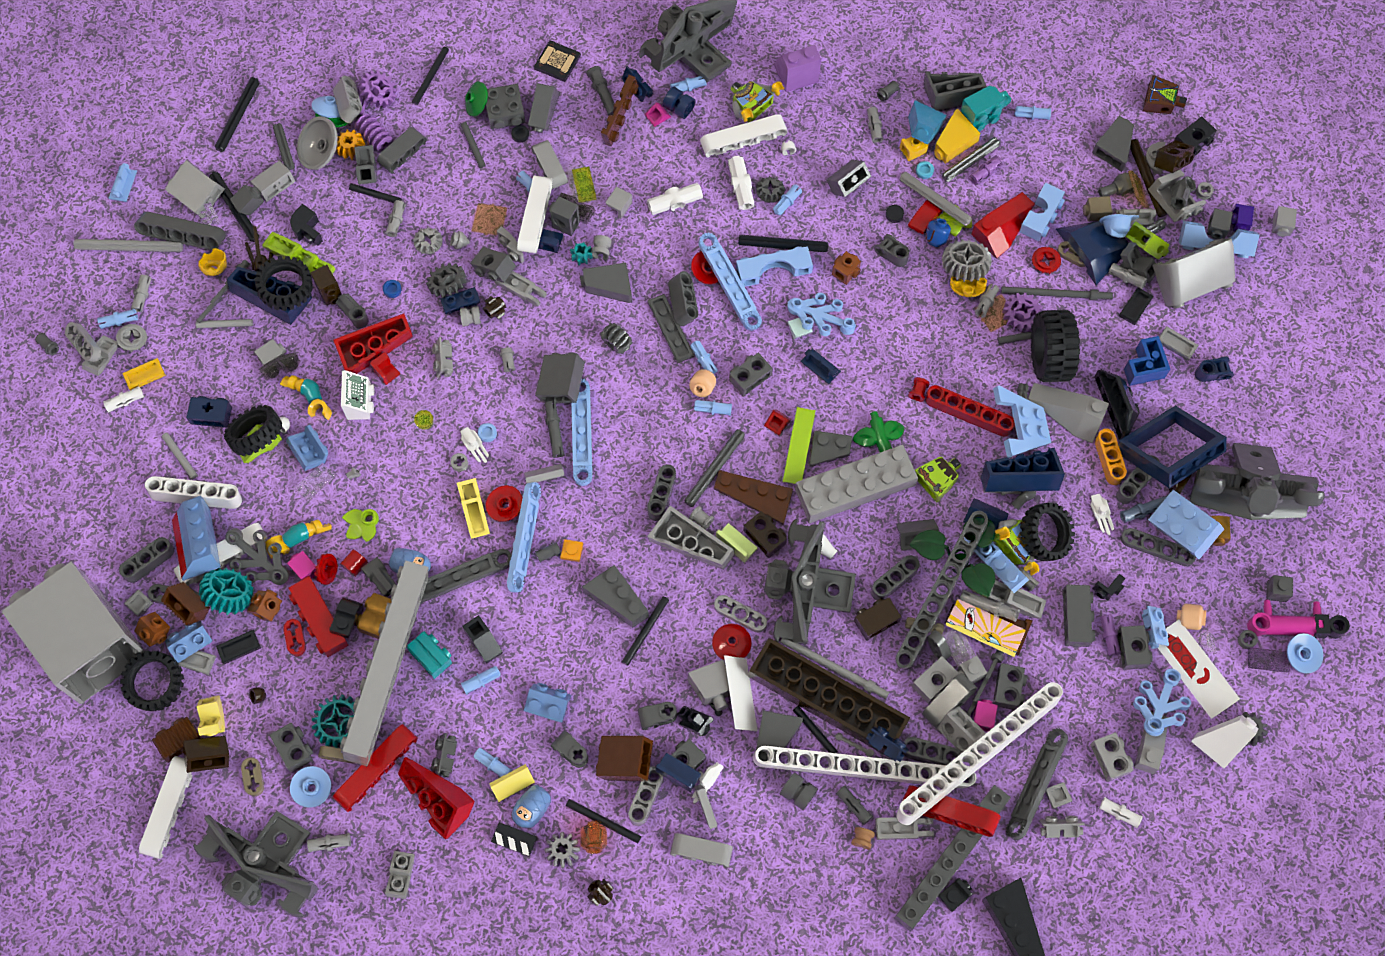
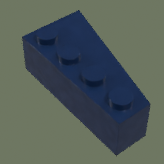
M237 266L226 279L231 293L290 325L312 299L311 294L305 303L301 302L300 307L294 305L293 310H290L289 307H287V311H282L281 307L279 310H275L274 306L272 308L268 307L258 296L255 285L256 271ZM274 276L269 277L266 282L267 291L279 296L292 294L301 287L295 285V282L277 280V277Z
M1054 447L1049 448L1047 452L1035 451L1033 455L1024 456V454H1020L1013 459L1006 457L986 461L980 479L985 492L1059 491L1065 473Z

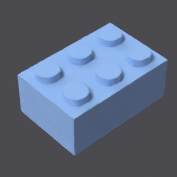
M1174 490L1171 491L1148 519L1154 527L1197 559L1202 557L1224 530L1219 522Z

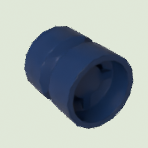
M672 87L665 95L662 105L671 112L675 110L676 115L686 119L692 112L696 99L688 94L684 95L683 91Z

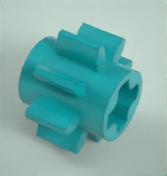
M585 242L575 243L574 249H570L571 260H576L578 266L581 263L588 264V258H593L591 246L587 247Z

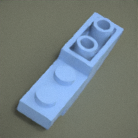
M964 537V540H965L966 542H968V543L971 542L970 540H967V539ZM993 542L985 548L976 546L974 552L985 564L994 570L998 578L1013 593L1028 581V578Z

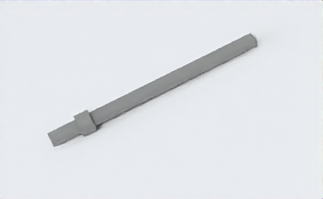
M782 638L780 641L785 646L864 687L865 691L873 692L887 699L890 692L877 686L876 682L870 679L866 680L812 650L792 642V640Z

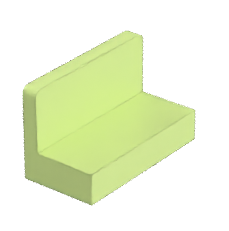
M729 523L722 531L718 529L716 532V537L733 548L735 555L744 563L758 549L757 546Z

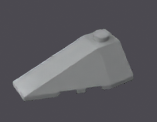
M1037 383L1033 384L1027 399L1043 407L1046 414L1052 417L1059 425L1066 428L1073 436L1093 443L1109 403L1092 396Z

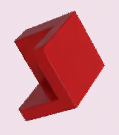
M385 352L370 362L372 370L385 385L400 375V372L393 366Z

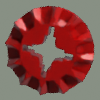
M1041 247L1033 253L1032 264L1035 266V270L1038 269L1042 274H1051L1060 267L1061 257L1055 249ZM1044 255L1047 260H1052L1049 261L1048 266L1045 262H1042L1044 259Z
M328 553L321 554L320 559H317L316 572L314 573L317 576L316 580L323 585H328L334 581L338 571V563L334 555Z

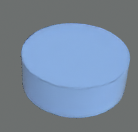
M485 423L478 428V436L481 441L491 442L496 438L497 431L494 425Z

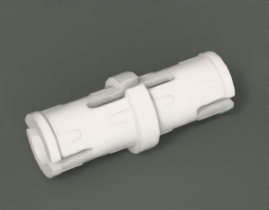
M138 386L125 393L121 392L118 396L103 401L109 413L119 407L128 406L129 403L143 398L144 395Z
M1106 797L1103 798L1099 807L1100 810L1115 816L1116 820L1119 821L1121 819L1135 828H1138L1143 816L1126 809L1125 805H1119Z

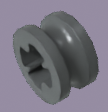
M1245 630L1238 636V643L1244 649H1251L1258 642L1257 635L1251 630ZM1245 635H1248L1247 638L1249 636L1252 638L1250 644L1244 642Z

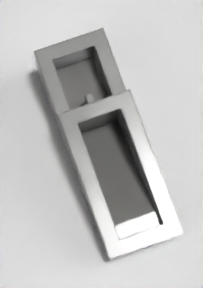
M995 580L988 597L990 600L1001 601L1009 607L1019 609L1020 614L1037 619L1042 617L1046 600L1021 588L1013 593L1006 584Z

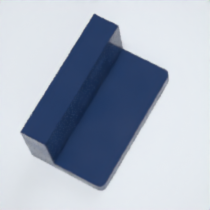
M542 229L538 249L558 253L563 234Z
M974 498L963 523L969 520L973 512L983 511L988 519L993 522L995 530H997L1000 521L1007 520L1009 513Z
M668 753L655 766L657 773L690 793L701 777V773Z

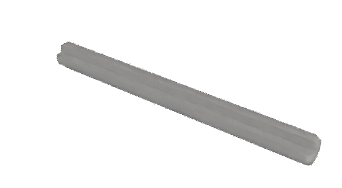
M76 239L73 242L74 249L155 252H182L183 244L172 241Z

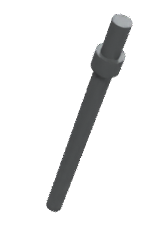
M1001 287V294L1019 293L1023 295L1026 293L1027 295L1089 298V300L1093 301L1113 299V292H1099L1095 289L1079 291Z

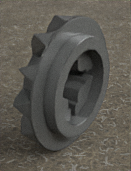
M769 176L768 178H762L756 187L758 197L768 203L779 201L785 192L783 181L778 180L777 177L772 178ZM769 184H771L772 188H774L772 194H770L769 189H767Z

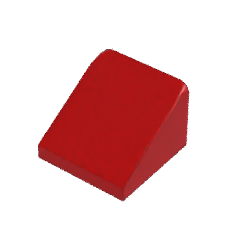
M775 409L764 426L780 436L792 419Z

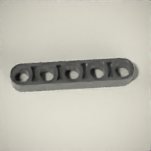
M148 211L143 212L134 224L135 230L141 235L180 242L181 244L208 250L218 249L226 238V233L219 227Z

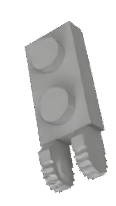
M514 271L511 272L504 283L495 281V284L537 307L540 305V301L530 295L532 291L543 298L547 295L535 283Z
M897 817L875 819L876 840L934 837V831H918V825L933 824L932 818H918L910 825L901 824Z

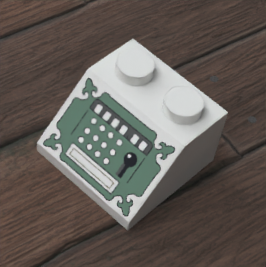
M342 371L341 407L347 420L370 419V413L374 412V404L371 402V396H374V385L370 383L368 377L349 371Z

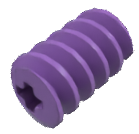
M369 113L361 116L355 123L356 130L369 145H373L374 151L380 152L393 142V137L389 136V133L385 131L381 123L375 117H371Z

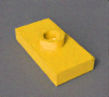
M158 358L122 373L129 390L138 386H144L166 376Z

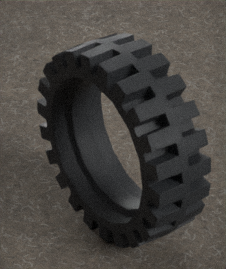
M278 256V260H275L273 257L270 259L271 263L268 261L264 262V266L261 265L255 277L256 290L264 304H267L270 308L274 306L275 310H279L281 307L282 311H287V307L293 310L294 305L300 307L301 302L305 303L307 301V298L311 296L313 284L310 271L303 261H298L295 257L291 260L290 256H285V259L282 256ZM281 271H292L299 274L302 278L301 287L294 293L286 296L275 295L267 291L266 282L273 274Z
M258 405L257 408L254 406L251 407L250 411L248 409L245 410L243 415L241 413L237 415L238 418H234L232 420L233 423L228 424V428L224 431V439L235 454L239 456L252 455L253 451L257 453L260 448L263 450L266 448V444L270 445L272 443L271 440L277 438L283 427L282 421L271 406ZM264 423V425L260 427L256 432L242 438L248 430L255 427L256 425Z
M1057 503L1034 505L1025 512L1026 516L1022 517L1024 523L1020 525V528L1024 529V531L1020 532V535L1025 538L1022 540V543L1027 544L1024 548L1026 551H1030L1029 555L1034 556L1036 560L1054 561L1062 559L1069 554L1068 551H1071L1072 546L1070 544H1074V539L1071 538L1075 536V532L1071 530L1074 528V524H1070L1072 518L1071 516L1067 517L1068 511L1063 510L1064 507L1058 506ZM1044 513L1053 519L1057 528L1056 545L1051 551L1042 545L1038 536L1039 519Z
M144 651V653L137 654L136 658L132 657L130 659L131 663H126L125 665L126 671L121 673L124 676L123 679H120V684L123 685L120 688L124 692L123 696L128 700L127 702L145 711L164 710V707L171 706V702H175L177 700L176 696L182 692L180 687L184 686L182 682L184 675L181 674L183 670L178 666L179 663L171 656L158 651ZM159 662L165 665L170 673L168 689L163 696L156 700H143L135 690L134 681L136 675L145 664Z

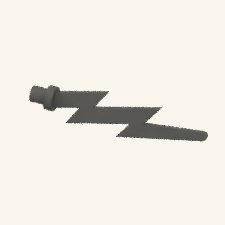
M243 260L241 264H237L238 267L245 269L250 265L246 260ZM227 281L225 282L226 285L210 301L211 304L196 320L198 323L210 313L228 291Z
M998 649L991 656L993 663L967 712L969 717L996 664L1003 661L1004 652Z

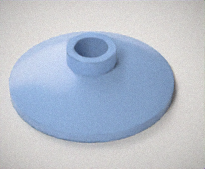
M322 96L313 100L312 110L316 114L326 118L340 117L335 97Z
M1298 634L1287 645V658L1291 666L1298 672L1312 673L1318 670L1323 662V649L1319 641L1312 635Z
M310 766L299 770L290 783V793L293 800L300 806L307 808L319 806L328 798L331 792L330 777L319 767ZM310 785L316 786L313 792L308 790Z

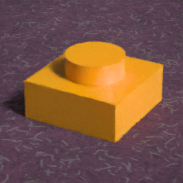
M564 539L560 558L580 562L583 542Z

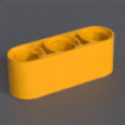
M1102 429L1095 439L1098 456L1107 482L1111 485H1119L1127 473L1115 433L1110 429ZM1101 438H1106L1108 442H1104ZM1107 455H1111L1114 460L1109 459ZM1112 472L1118 473L1120 477H1115Z

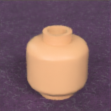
M701 369L691 378L689 383L690 390L698 397H706L715 388L716 377L712 372Z
M1183 604L1182 610H1177V620H1180L1181 625L1185 626L1186 629L1200 630L1206 624V610H1203V607L1198 604Z

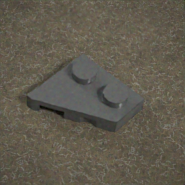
M815 431L810 466L813 467L819 463L850 456L852 436Z

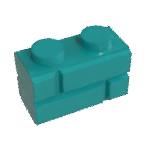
M424 631L415 640L410 642L406 648L435 679L452 664L450 659L452 655L445 647L440 649L437 645L439 641L432 633L427 635Z

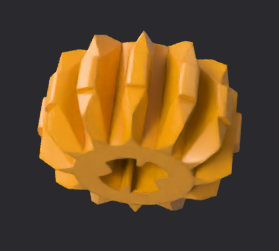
M347 129L346 133L340 132L336 151L345 160L348 156L353 160L355 155L354 147L365 146V141L360 133H357L355 130L349 132Z

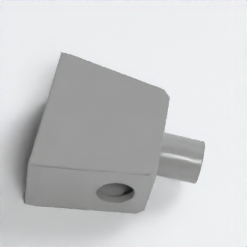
M724 660L688 672L687 680L703 705L714 703L717 711L728 707L725 698L730 696Z

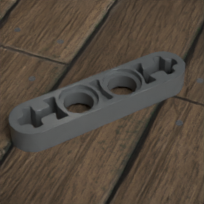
M1128 528L1121 535V542L1125 546L1186 567L1192 565L1196 560L1195 556L1179 544L1148 533ZM1129 533L1132 534V538H1134L1131 542H1129L1128 537H1126L1129 535ZM1140 537H1142V539H1141L1140 542H1139V545H1137V543H1138L1137 540H1138ZM1145 540H1150L1153 542L1154 547L1147 549L1143 543ZM1165 546L1170 547L1172 555H1165L1162 548ZM1178 549L1180 550L1178 553L1180 555H1178L1177 558H1175L1174 556L1176 555ZM1188 553V557L1191 559L1185 561V558L1181 555Z

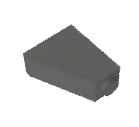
M537 83L528 126L533 128L532 131L543 133V130L548 131L560 95V92L554 86Z
M1119 115L1095 144L1092 153L1122 172L1128 161L1134 124Z
M626 263L582 269L583 276H580L581 287H585L586 293L632 303Z
M763 710L756 750L761 746L786 748L801 727L803 718ZM763 751L759 752V759L767 761L768 755Z

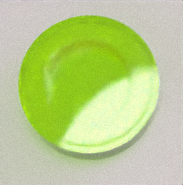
M421 410L416 413L414 422L419 429L426 430L433 425L434 418L429 411Z

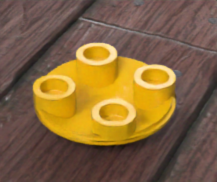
M956 277L950 278V287L958 295L976 297L986 290L987 280L985 278H980L979 281L974 279L972 282L969 280L964 282L963 279L957 280Z

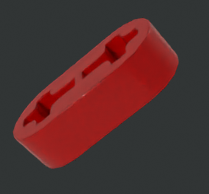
M296 619L287 620L283 629L287 650L292 656H301L306 651L302 624ZM292 624L298 627L295 629V636H293V633L290 630H288L291 628ZM294 640H297V643L302 645L298 648L299 651L297 652L292 649L295 646Z

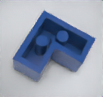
M1159 336L1141 339L1136 347L1138 358L1128 360L1123 369L1129 386L1165 379L1170 371Z

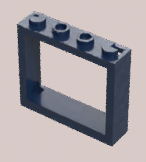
M1175 405L1119 440V448L1124 459L1166 487L1171 488L1225 453L1227 437ZM1175 423L1206 442L1170 467H1166L1137 448Z

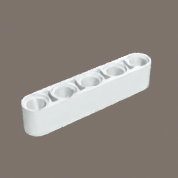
M773 115L704 135L700 142L705 156L709 158L710 155H720L727 153L726 151L731 149L734 151L744 148L743 146L745 145L751 146L763 140L769 141L776 139L780 135L785 136L788 131L782 116Z
M533 176L518 238V251L537 253L552 190V178Z
M157 476L150 477L145 482V488L150 498L155 501L182 504L184 501L201 495L209 507L236 509L242 503L238 488L231 484Z
M254 523L241 530L243 540L255 550L258 547L257 542L253 540V534L257 530H263L259 523ZM257 533V537L262 539V535ZM234 535L230 536V538H231L233 541H235V536H234ZM226 539L217 543L220 569L224 568V565L233 559L242 558L241 556L245 554L237 545H230ZM179 565L174 569L179 582H184L187 586L193 582L201 581L206 574L203 573L183 581Z
M175 756L170 763L139 846L140 854L158 859L163 857V848L167 846L171 835L169 832L171 827H174L178 816L176 813L178 808L182 806L185 789L189 787L193 776L191 775L192 772H186L184 758Z

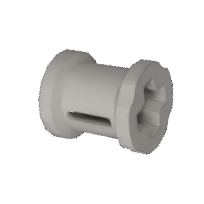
M701 506L696 507L689 517L690 520L695 521L705 530L715 518L702 511Z

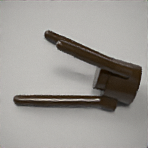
M253 226L257 255L255 259L248 242H245V246L252 263V270L257 272L261 265L264 266V262L268 261L271 263L270 259L273 258V253L269 252L268 259L265 255H261L257 228Z

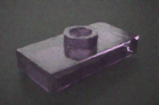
M1250 647L1248 649V668L1288 673L1290 672V663L1287 658V651Z

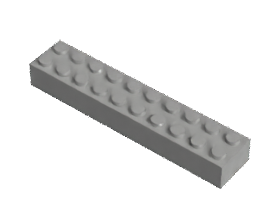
M405 560L404 566L399 567L397 573L398 584L393 585L391 603H387L384 613L386 614L385 622L382 621L379 627L380 639L374 642L372 649L373 660H368L366 666L367 678H363L359 688L361 696L360 698L356 697L353 706L354 717L349 718L346 728L348 729V735L343 737L340 745L341 753H343V758L346 761L364 766L369 764L427 585L429 567Z

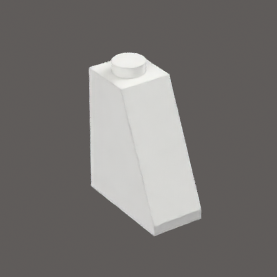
M1241 715L1198 732L1191 742L1222 768H1225L1256 735L1259 728L1256 727L1257 724L1252 719Z

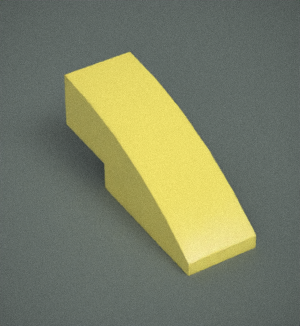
M476 478L458 482L457 486L471 539L490 534Z

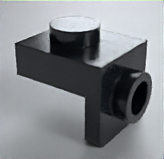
M1119 574L1108 588L1097 581L1092 589L1100 599L1109 600L1114 593L1118 595L1125 587L1122 583L1126 578Z

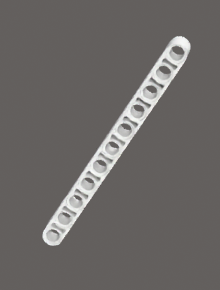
M1054 682L1045 685L904 799L897 811V820L903 825H910L1053 709L1063 694L1062 687ZM992 739H997L999 743L994 742ZM977 750H981L985 754H980ZM963 762H968L971 766H966ZM948 774H953L956 778H951ZM933 786H939L942 790H936ZM918 798H924L927 802H921ZM903 810H909L912 814H905Z
M761 746L753 754V761L759 767L924 784L947 766L910 761L899 762L896 760L895 762L891 759L772 746ZM759 752H765L768 755V760L761 761L758 757ZM779 754H785L788 757L787 764L780 762ZM800 756H805L808 759L809 763L807 766L800 764ZM820 758H825L828 761V768H823L820 765ZM841 760L849 764L848 770H843L840 767ZM862 762L866 763L869 767V771L866 773L860 769ZM881 765H886L888 767V775H885L881 772ZM901 767L908 769V777L901 774ZM922 769L928 771V779H924L921 776ZM975 772L969 776L968 783L962 782L956 788L963 789L973 785L976 782ZM948 774L951 778H956L955 775Z

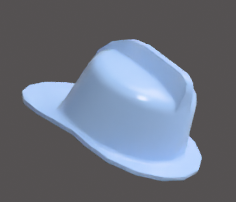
M1114 214L1104 216L1099 221L1104 224L1108 235L1123 238L1130 230L1131 221L1138 219L1139 215Z

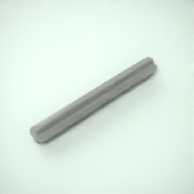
M907 172L900 175L901 182L961 224L967 226L971 223L972 217L918 179Z

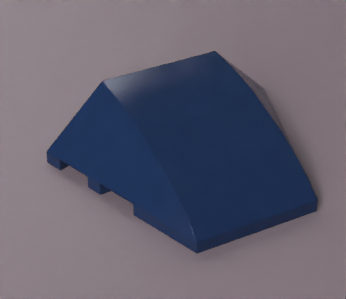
M1100 221L1056 228L1062 239L1069 242L1087 267L1086 272L1095 285L1108 274L1113 263L1119 262L1122 251L1129 244L1125 237L1118 238L1108 235L1104 224L1100 223Z

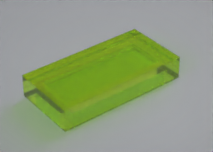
M590 167L572 169L579 203L597 200Z

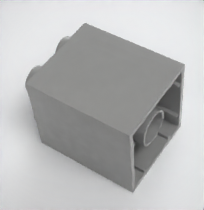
M71 561L66 565L60 563L48 569L44 574L45 580L32 590L24 588L13 594L9 599L10 605L1 612L53 684L79 704H82L118 678L122 671H126V663L130 664L132 657L136 658L137 654L144 653L145 650L97 585Z

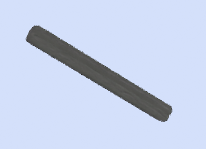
M737 429L690 491L685 498V503L688 506L693 507L719 470L745 437L743 431Z

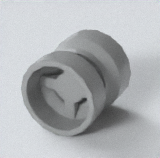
M604 235L594 237V247L591 250L593 258L598 259V254H603L604 260L609 258L610 251L608 249L612 243L609 237Z
M479 306L472 307L471 309L460 308L462 327L469 326L472 323L475 325L481 324Z

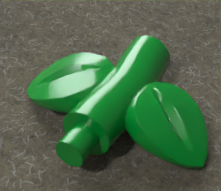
M877 411L870 413L872 418L870 420L871 428L865 427L860 429L853 436V442L863 447H871L876 444L879 452L892 449L889 440L893 441L901 438L904 433V426L892 420L884 423L883 418L879 417Z

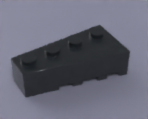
M1022 878L1013 881L982 899L983 904L1013 956H1045Z

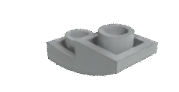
M501 226L497 230L498 241L507 247L508 255L512 261L523 263V253L517 250L518 242Z
M394 851L389 869L390 876L385 891L386 896L401 899L407 898L415 854Z

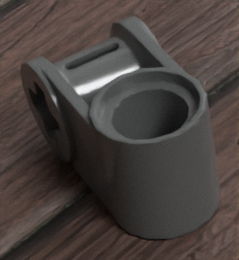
M886 234L884 240L874 247L877 254L886 258L895 266L903 267L907 265L909 248L896 240L892 235Z
M672 702L648 705L637 710L642 730L672 723L677 718L676 707ZM666 709L670 710V716L666 715Z
M565 730L550 745L554 751L557 750L561 757L565 758L576 768H582L588 763L589 758L586 749ZM576 754H577V755H581V754H582V757H583V758H582V759H580V758H577V759H576V758H575V755H576Z

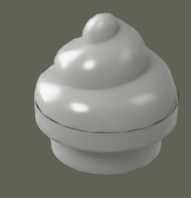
M463 232L452 233L450 246H454V249H461L470 244V241Z

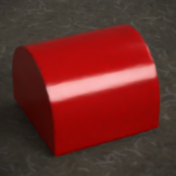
M352 549L340 565L356 577L368 561L359 552Z

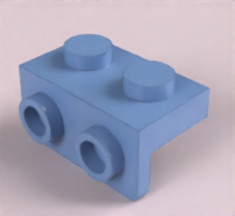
M307 425L304 432L287 437L286 443L304 471L325 463L328 456L327 447L322 444L318 433L313 430L311 425Z
M201 621L185 625L184 629L171 633L167 640H165L168 650L178 663L212 642Z
M543 683L533 684L529 689L524 711L562 723L572 695L567 694V691L563 689L554 690L548 688Z

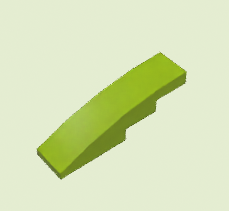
M273 231L262 244L263 248L277 257L282 256L285 259V256H290L291 260L295 257L298 261H303L310 272L325 265H328L332 274L336 270L333 265L319 259L316 254L303 249L300 244Z
M800 407L796 409L783 482L796 484V482L803 480L816 410Z

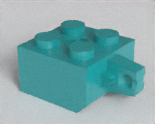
M989 85L963 99L961 113L980 132L984 129L985 125L989 123L995 124L1000 119L1002 109L1011 103L1012 98L1006 91L1000 93L996 87Z

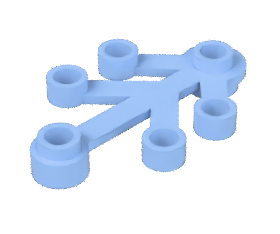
M817 293L815 298L807 300L792 298L788 301L787 307L789 312L793 315H798L802 322V327L806 330L812 329L815 321L822 336L830 335L831 326L825 324L823 321L825 320L840 326V331L845 335L854 333L856 324L853 319L845 318L843 320L827 314L842 310L843 302L839 299L833 300L830 305L818 308H811L809 306L823 305L826 300V295L823 293ZM805 313L811 315L812 318L807 317Z
M1168 669L1164 673L1163 681L1165 684L1159 699L1152 689L1153 685L1151 682L1144 680L1139 686V691L1142 694H1146L1155 710L1154 715H1152L1146 705L1147 700L1142 696L1136 697L1133 702L1134 708L1140 710L1145 718L1143 726L1149 735L1159 736L1163 733L1165 727L1171 725L1179 727L1186 720L1185 715L1180 712L1175 713L1173 717L1161 719L1164 713L1177 709L1185 711L1191 705V700L1185 696L1177 701L1167 703L1173 686H1176L1181 679L1180 673L1175 669Z

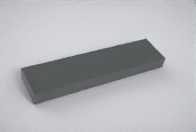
M665 294L647 300L677 364L694 357V353L680 325L674 319L673 310Z

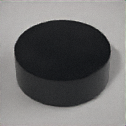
M524 125L515 126L511 131L512 139L518 143L525 142L529 138L528 128Z
M894 204L887 208L886 218L889 222L898 223L903 219L904 210L901 206Z

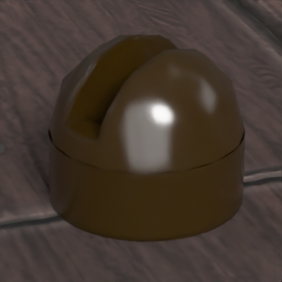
M255 687L249 690L250 699L253 704L261 703L265 700L266 693L263 688Z

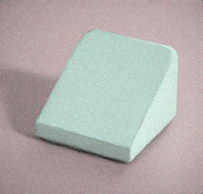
M799 318L788 321L794 339L813 332L812 329H804Z

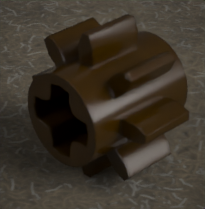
M490 296L484 301L486 304L483 310L489 318L496 317L500 319L505 315L504 309L506 305L500 297L493 298Z
M605 879L602 881L595 880L588 887L590 894L587 897L596 906L599 904L606 905L613 897L611 891L614 888Z

